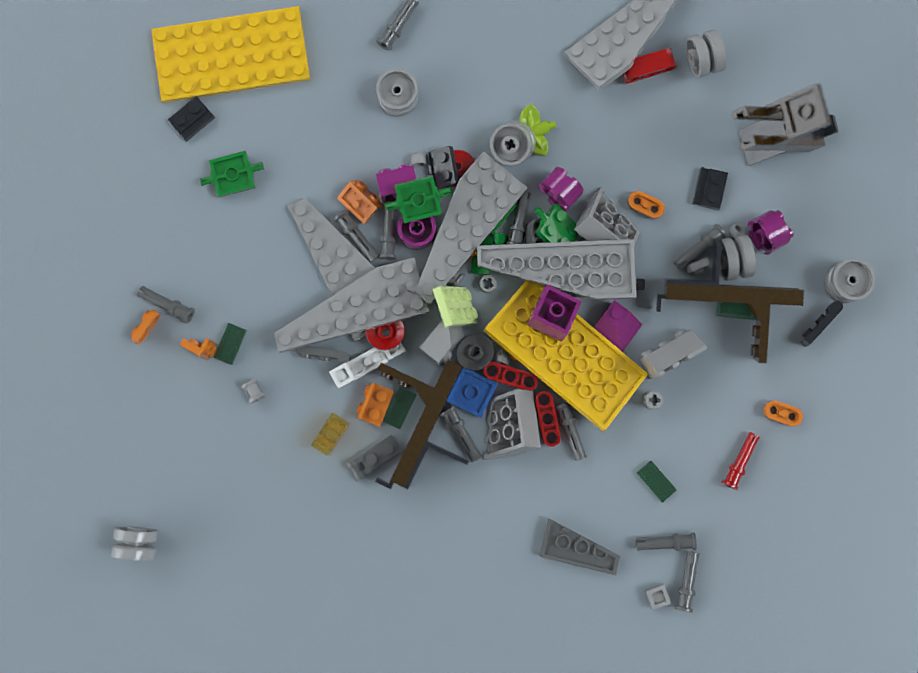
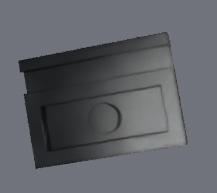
M195 96L172 115L168 121L187 142L214 120L215 117L202 101Z
M446 146L426 153L429 173L433 175L434 183L438 190L458 184L459 178L453 146Z
M701 166L692 204L719 211L728 172L707 169Z

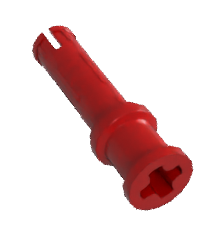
M748 432V436L734 464L729 466L730 470L726 479L722 480V484L738 490L739 481L746 474L744 469L760 439L758 435L755 436L754 433Z

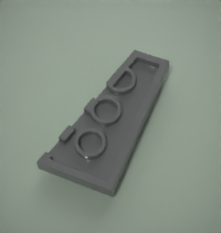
M548 518L540 557L616 575L620 560L619 555Z

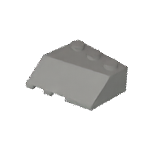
M600 187L582 210L574 230L588 241L634 239L635 248L640 231L625 214L618 212L615 207L617 204L613 200L609 201L603 194L606 191Z
M442 319L420 349L438 365L446 364L447 360H450L452 357V350L464 336L463 326L445 327Z
M683 329L674 334L675 339L669 341L667 338L658 344L659 348L653 351L650 348L641 353L643 357L638 360L648 373V377L653 379L661 377L666 371L674 369L681 362H685L707 349L706 345L692 330L686 332Z
M515 389L490 399L487 420L490 427L489 435H486L485 439L488 446L483 460L514 457L541 448L533 391Z

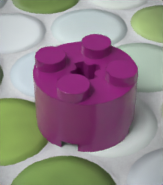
M557 166L542 181L538 189L549 197L547 200L551 205L558 203L567 212L583 194L584 189L575 177L570 178L566 175L568 172L565 169Z
M769 210L747 224V227L750 226L751 229L748 231V235L752 243L758 250L763 249L765 251L763 254L769 255L785 246L794 236L792 229L787 226L784 216L779 210Z
M402 216L397 225L401 241L410 249H425L435 240L437 230L433 216L404 223ZM415 226H419V233L414 231Z

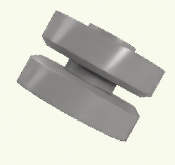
M717 30L706 31L702 36L696 34L687 37L686 53L689 66L695 77L706 76L709 74V71L712 73L724 71L726 68V52L722 38Z
M393 68L384 72L379 77L376 84V94L381 108L386 113L392 116H404L415 109L419 99V91L415 77L410 72L404 69Z
M511 121L502 124L495 129L491 136V153L497 161L504 165L520 164L529 158L535 149L536 140L534 132L523 122ZM512 139L514 140V144H516V146H513L511 144Z
M736 236L734 241L731 238L722 239L720 263L722 278L725 281L736 280L738 275L742 278L753 277L756 271V258L749 236Z
M856 258L847 259L835 264L828 270L825 276L827 293L832 299L841 303H851L866 298L872 293L876 283L873 268L867 262Z
M134 526L114 528L113 539L123 543H117L112 546L111 557L124 560L156 559V548L148 544L158 540V530Z

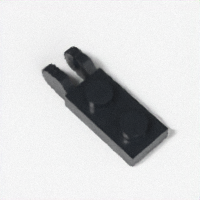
M834 301L825 309L826 315L822 313L815 320L817 325L813 329L809 327L802 334L804 339L800 343L805 347L809 346L841 312L843 304L840 301Z

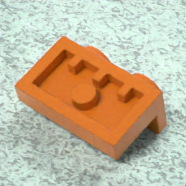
M357 179L350 181L337 197L363 224L367 223L373 214L384 205L376 194L371 193L367 189V185Z
M183 338L179 344L206 360L209 357L212 358L217 351V343L208 338L205 339L203 344L192 338L189 341Z
M373 382L371 385H367L363 394L366 396L365 401L359 404L356 412L359 414L358 419L381 427L394 391Z

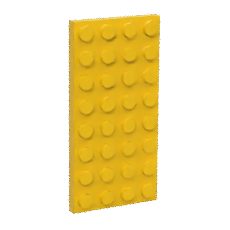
M299 6L151 29L160 96L163 103L193 99L195 96L200 98L311 80Z
M526 280L483 331L604 432L647 377L648 373L578 314H576L570 331L562 342L526 325L540 293L545 288L542 284Z

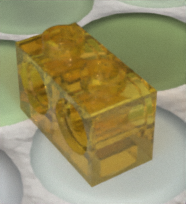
M332 412L311 446L327 456L330 455L351 423L335 412Z

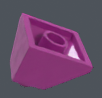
M614 300L593 328L623 352L643 324L628 309Z

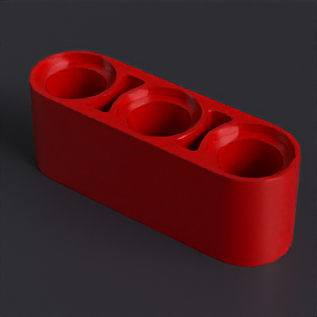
M671 48L635 58L631 68L622 74L625 84L675 69L677 65Z
M490 362L483 369L486 378L521 390L531 391L538 385V379L534 374L496 362ZM489 366L497 368L495 376L487 374L486 370ZM509 371L514 372L516 376L513 382H508L505 379V374ZM526 377H531L534 380V385L530 388L526 387L523 383Z
M542 391L534 398L541 437L545 445L554 447L561 440L552 395L547 391ZM540 395L548 397L549 402L547 405L543 406L539 403L538 398ZM546 413L552 416V422L548 425L542 421V417ZM550 432L556 435V441L552 444L546 440V436Z

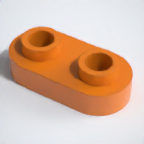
M635 191L628 197L627 203L630 209L650 219L660 218L665 211L662 201L644 192ZM634 199H638L640 204L636 205ZM651 207H655L657 212L653 213Z
M154 309L146 311L142 316L143 321L132 330L130 334L132 336L131 341L140 345L156 325L161 314Z
M769 401L764 405V415L770 420L788 426H797L803 420L802 411L797 407L779 401ZM771 407H774L776 410L774 414L770 412ZM790 413L794 415L793 420H790L788 417Z

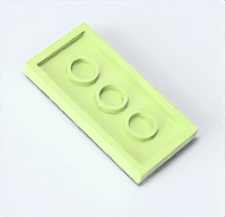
M439 286L433 289L445 327L470 326L478 323V313L472 306V296L466 287Z

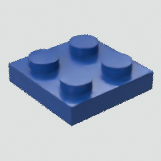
M463 367L447 402L481 418L498 383Z

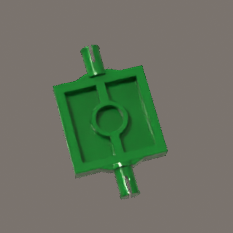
M246 151L209 160L210 176L200 178L201 186L213 183L219 198L256 188L253 179L254 172L264 170L263 162L251 165Z
M433 175L394 184L397 193L396 201L385 203L387 212L399 208L404 223L442 214L440 198L450 196L451 190L450 187L438 190L435 186Z
M558 203L552 205L547 213L540 206L535 208L534 212L541 218L540 226L535 233L545 243L576 241L579 234L574 229L577 224Z

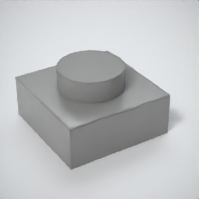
M706 257L686 266L688 274L694 272L697 275L706 271L705 267L710 265L708 258Z
M664 584L645 590L652 610L671 604Z

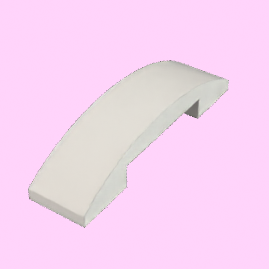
M402 343L394 349L386 351L374 347L353 360L329 371L339 389L379 368L381 362L386 364L406 350Z

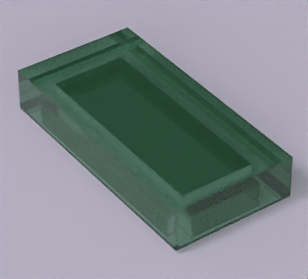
M716 303V317L755 320L747 303Z
M228 323L214 358L233 365L247 330Z
M399 387L383 422L401 430L417 395Z
M652 460L636 472L662 503L677 491Z

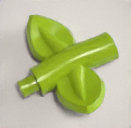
M528 104L522 110L519 121L528 125L534 132L536 144L533 154L546 156L548 153V140L544 135L550 133L551 129L556 128L555 121L547 122V120L540 122L539 111L534 105Z

